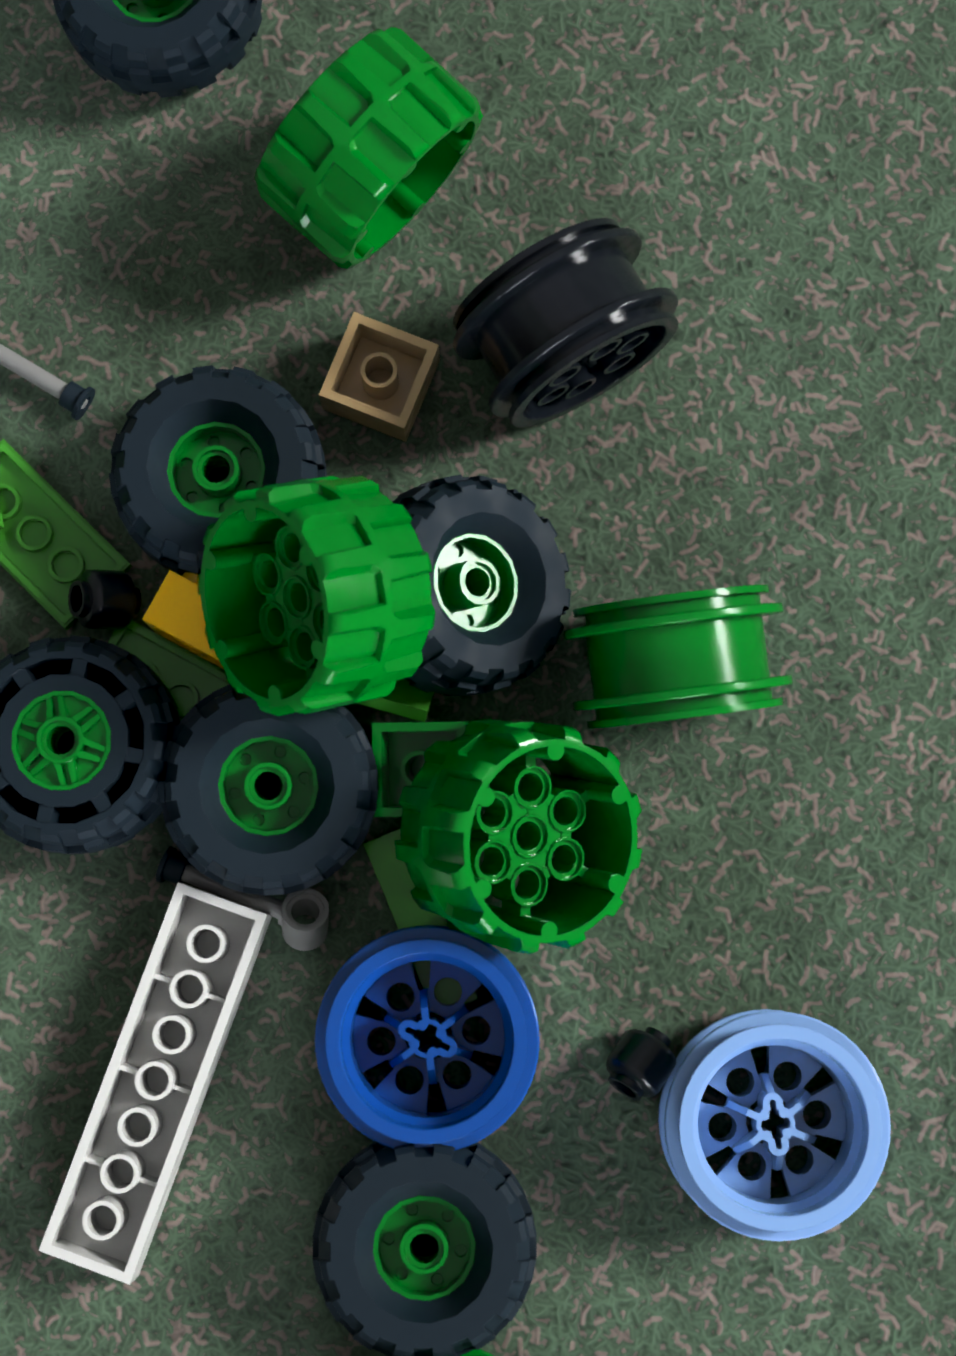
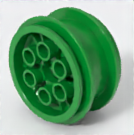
M747 585L643 597L574 609L573 617L583 618L584 626L565 630L564 639H586L593 699L573 702V710L595 709L596 720L587 721V728L595 729L783 705L782 697L773 698L771 687L792 684V675L770 677L762 618L763 616L782 613L784 611L783 604H761L760 595L769 593L768 585Z

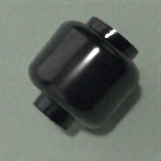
M86 570L79 576L78 580L71 584L68 594V605L71 614L77 618L84 628L121 630L128 626L134 615L139 612L141 608V593L135 587L132 578L124 571Z
M647 1027L645 1031L639 1029L626 1030L606 1061V1068L610 1073L608 1078L610 1084L623 1095L639 1101L642 1097H655L676 1065V1058L669 1048L671 1044L670 1039L653 1027Z

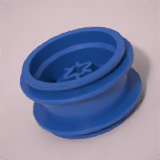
M423 925L403 928L377 938L362 947L346 961L330 982L322 999L316 1021L315 1054L317 1066L330 1099L344 1118L358 1131L379 1144L392 1149L396 1146L414 1143V1147H434V1144H442L455 1147L454 1151L489 1136L510 1118L523 1101L532 1083L539 1057L540 1037L537 1013L529 990L517 969L491 944L472 938L461 931L449 929L447 926ZM431 960L429 988L419 989L412 962ZM442 978H454L461 985L462 995L453 1004L442 1003L435 995V985ZM396 983H405L414 991V1003L406 1009H398L389 1001L388 992L390 987ZM483 983L494 999L469 1011L464 1002ZM364 996L388 1011L384 1020L356 1014ZM430 1012L441 1015L445 1020L440 1021L435 1017H430ZM421 1013L422 1018H420L419 1020L414 1018L415 1016ZM479 1016L489 1023L490 1033L487 1038L480 1042H472L465 1037L462 1028L468 1018ZM428 1024L437 1027L436 1036L443 1043L448 1044L449 1047L441 1044H431L428 1050L419 1047L421 1039L414 1032L408 1030L407 1027L425 1031ZM450 1026L452 1030V1035L447 1033V1029ZM378 1027L390 1029L396 1039L394 1048L385 1053L374 1050L369 1041L371 1031ZM473 1050L502 1057L495 1074L471 1059ZM389 1060V1064L393 1069L373 1088L362 1072ZM459 1060L469 1066L471 1076L465 1084L455 1086L446 1080L444 1068L448 1063ZM405 1066L418 1068L424 1078L422 1086L413 1091L403 1089L397 1080V1073L401 1068ZM439 1082L447 1110L427 1112L429 1084L432 1085Z

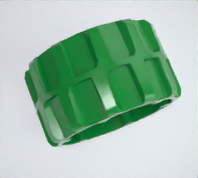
M390 27L385 31L377 29L340 55L312 83L293 106L272 136L256 169L254 179L258 186L257 189L261 198L294 229L311 241L338 267L345 269L353 268L391 241L421 211L447 180L469 148L482 122L483 115L476 97L402 29Z
M325 476L265 485L262 488L238 491L223 504L225 512L216 523L207 527L202 541L205 549L201 574L197 576L198 595H201L206 624L205 635L209 647L214 649L226 671L227 681L237 693L247 694L256 701L261 711L275 716L296 712L310 714L388 696L395 689L396 680L413 676L423 662L422 649L428 631L434 629L436 611L432 605L429 573L433 571L429 554L423 551L418 537L410 524L413 518L403 504H394L388 497L379 492V484L363 476L347 478Z
M480 719L471 721L466 726L462 736L452 741L437 740L425 751L424 765L414 778L411 786L404 785L398 803L403 808L400 829L401 840H394L396 859L404 861L410 878L415 885L410 893L420 909L446 918L449 929L461 931L485 943L525 954L537 952L540 943L567 949L574 947L586 940L584 932L592 928L603 917H614L624 902L620 899V896L627 885L631 872L639 868L642 849L637 848V817L642 811L637 794L629 792L619 773V759L609 748L584 744L581 734L571 727L526 721L510 722ZM536 758H540L551 774L548 775L544 769L536 766ZM521 778H522V780H523V786H522V790H521L520 793H519V792H518V785H519V781H520ZM557 802V811L554 816L553 810L555 803ZM481 807H486L485 815L481 819ZM521 827V836L517 841V831ZM484 851V861L479 867V857ZM555 851V859H552L553 852ZM519 875V884L515 889V880ZM491 894L496 899L502 900V908L486 904L484 899Z

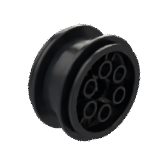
M610 218L592 219L567 227L540 240L508 260L478 284L463 300L453 318V325L457 331L453 340V347L460 358L466 360L485 359L499 382L493 390L488 403L491 412L495 416L509 417L514 426L521 428L539 425L558 418L592 401L628 378L650 361L671 340L679 324L674 315L678 306V298L674 291L669 288L646 289L632 266L642 247L641 238L635 230L620 228L617 222Z

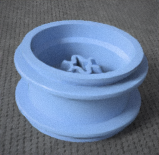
M758 1009L738 1012L713 1022L697 1033L677 1055L676 1065L662 1087L658 1110L661 1146L672 1174L683 1190L701 1210L722 1226L736 1233L760 1240L794 1241L821 1234L837 1226L852 1215L869 1197L881 1176L888 1156L891 1131L890 1112L884 1088L874 1067L858 1046L843 1033L818 1019L782 1010ZM767 1046L764 1072L757 1073L750 1049ZM790 1062L796 1071L795 1081L789 1087L779 1088L774 1082V1070L779 1064ZM823 1067L833 1082L812 1093H808L804 1089L805 1085ZM736 1068H744L750 1080L748 1088L740 1094H732L726 1085L728 1074ZM707 1085L727 1096L724 1106L701 1101ZM757 1101V1107L754 1110L750 1109L751 1105ZM812 1101H820L825 1109L824 1119L818 1125L808 1126L803 1118L805 1106ZM770 1105L777 1116L784 1118V1124L776 1127L775 1139L771 1131L761 1127L762 1121L769 1119ZM727 1113L732 1120L730 1132L722 1138L712 1137L708 1129L710 1119L715 1114ZM747 1116L751 1118L753 1130L750 1132L746 1125ZM815 1135L842 1141L836 1159L831 1158L811 1145L817 1139ZM730 1146L732 1152L728 1160L714 1173L706 1158ZM794 1146H804L808 1155L806 1164L799 1170H789L785 1162L787 1152ZM746 1152H757L761 1159L760 1169L753 1176H742L738 1170L740 1157ZM771 1169L775 1171L781 1170L788 1196L770 1198Z

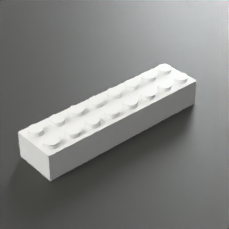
M177 883L40 1245V1252L129 1285L139 1276L272 918L270 915L193 886Z

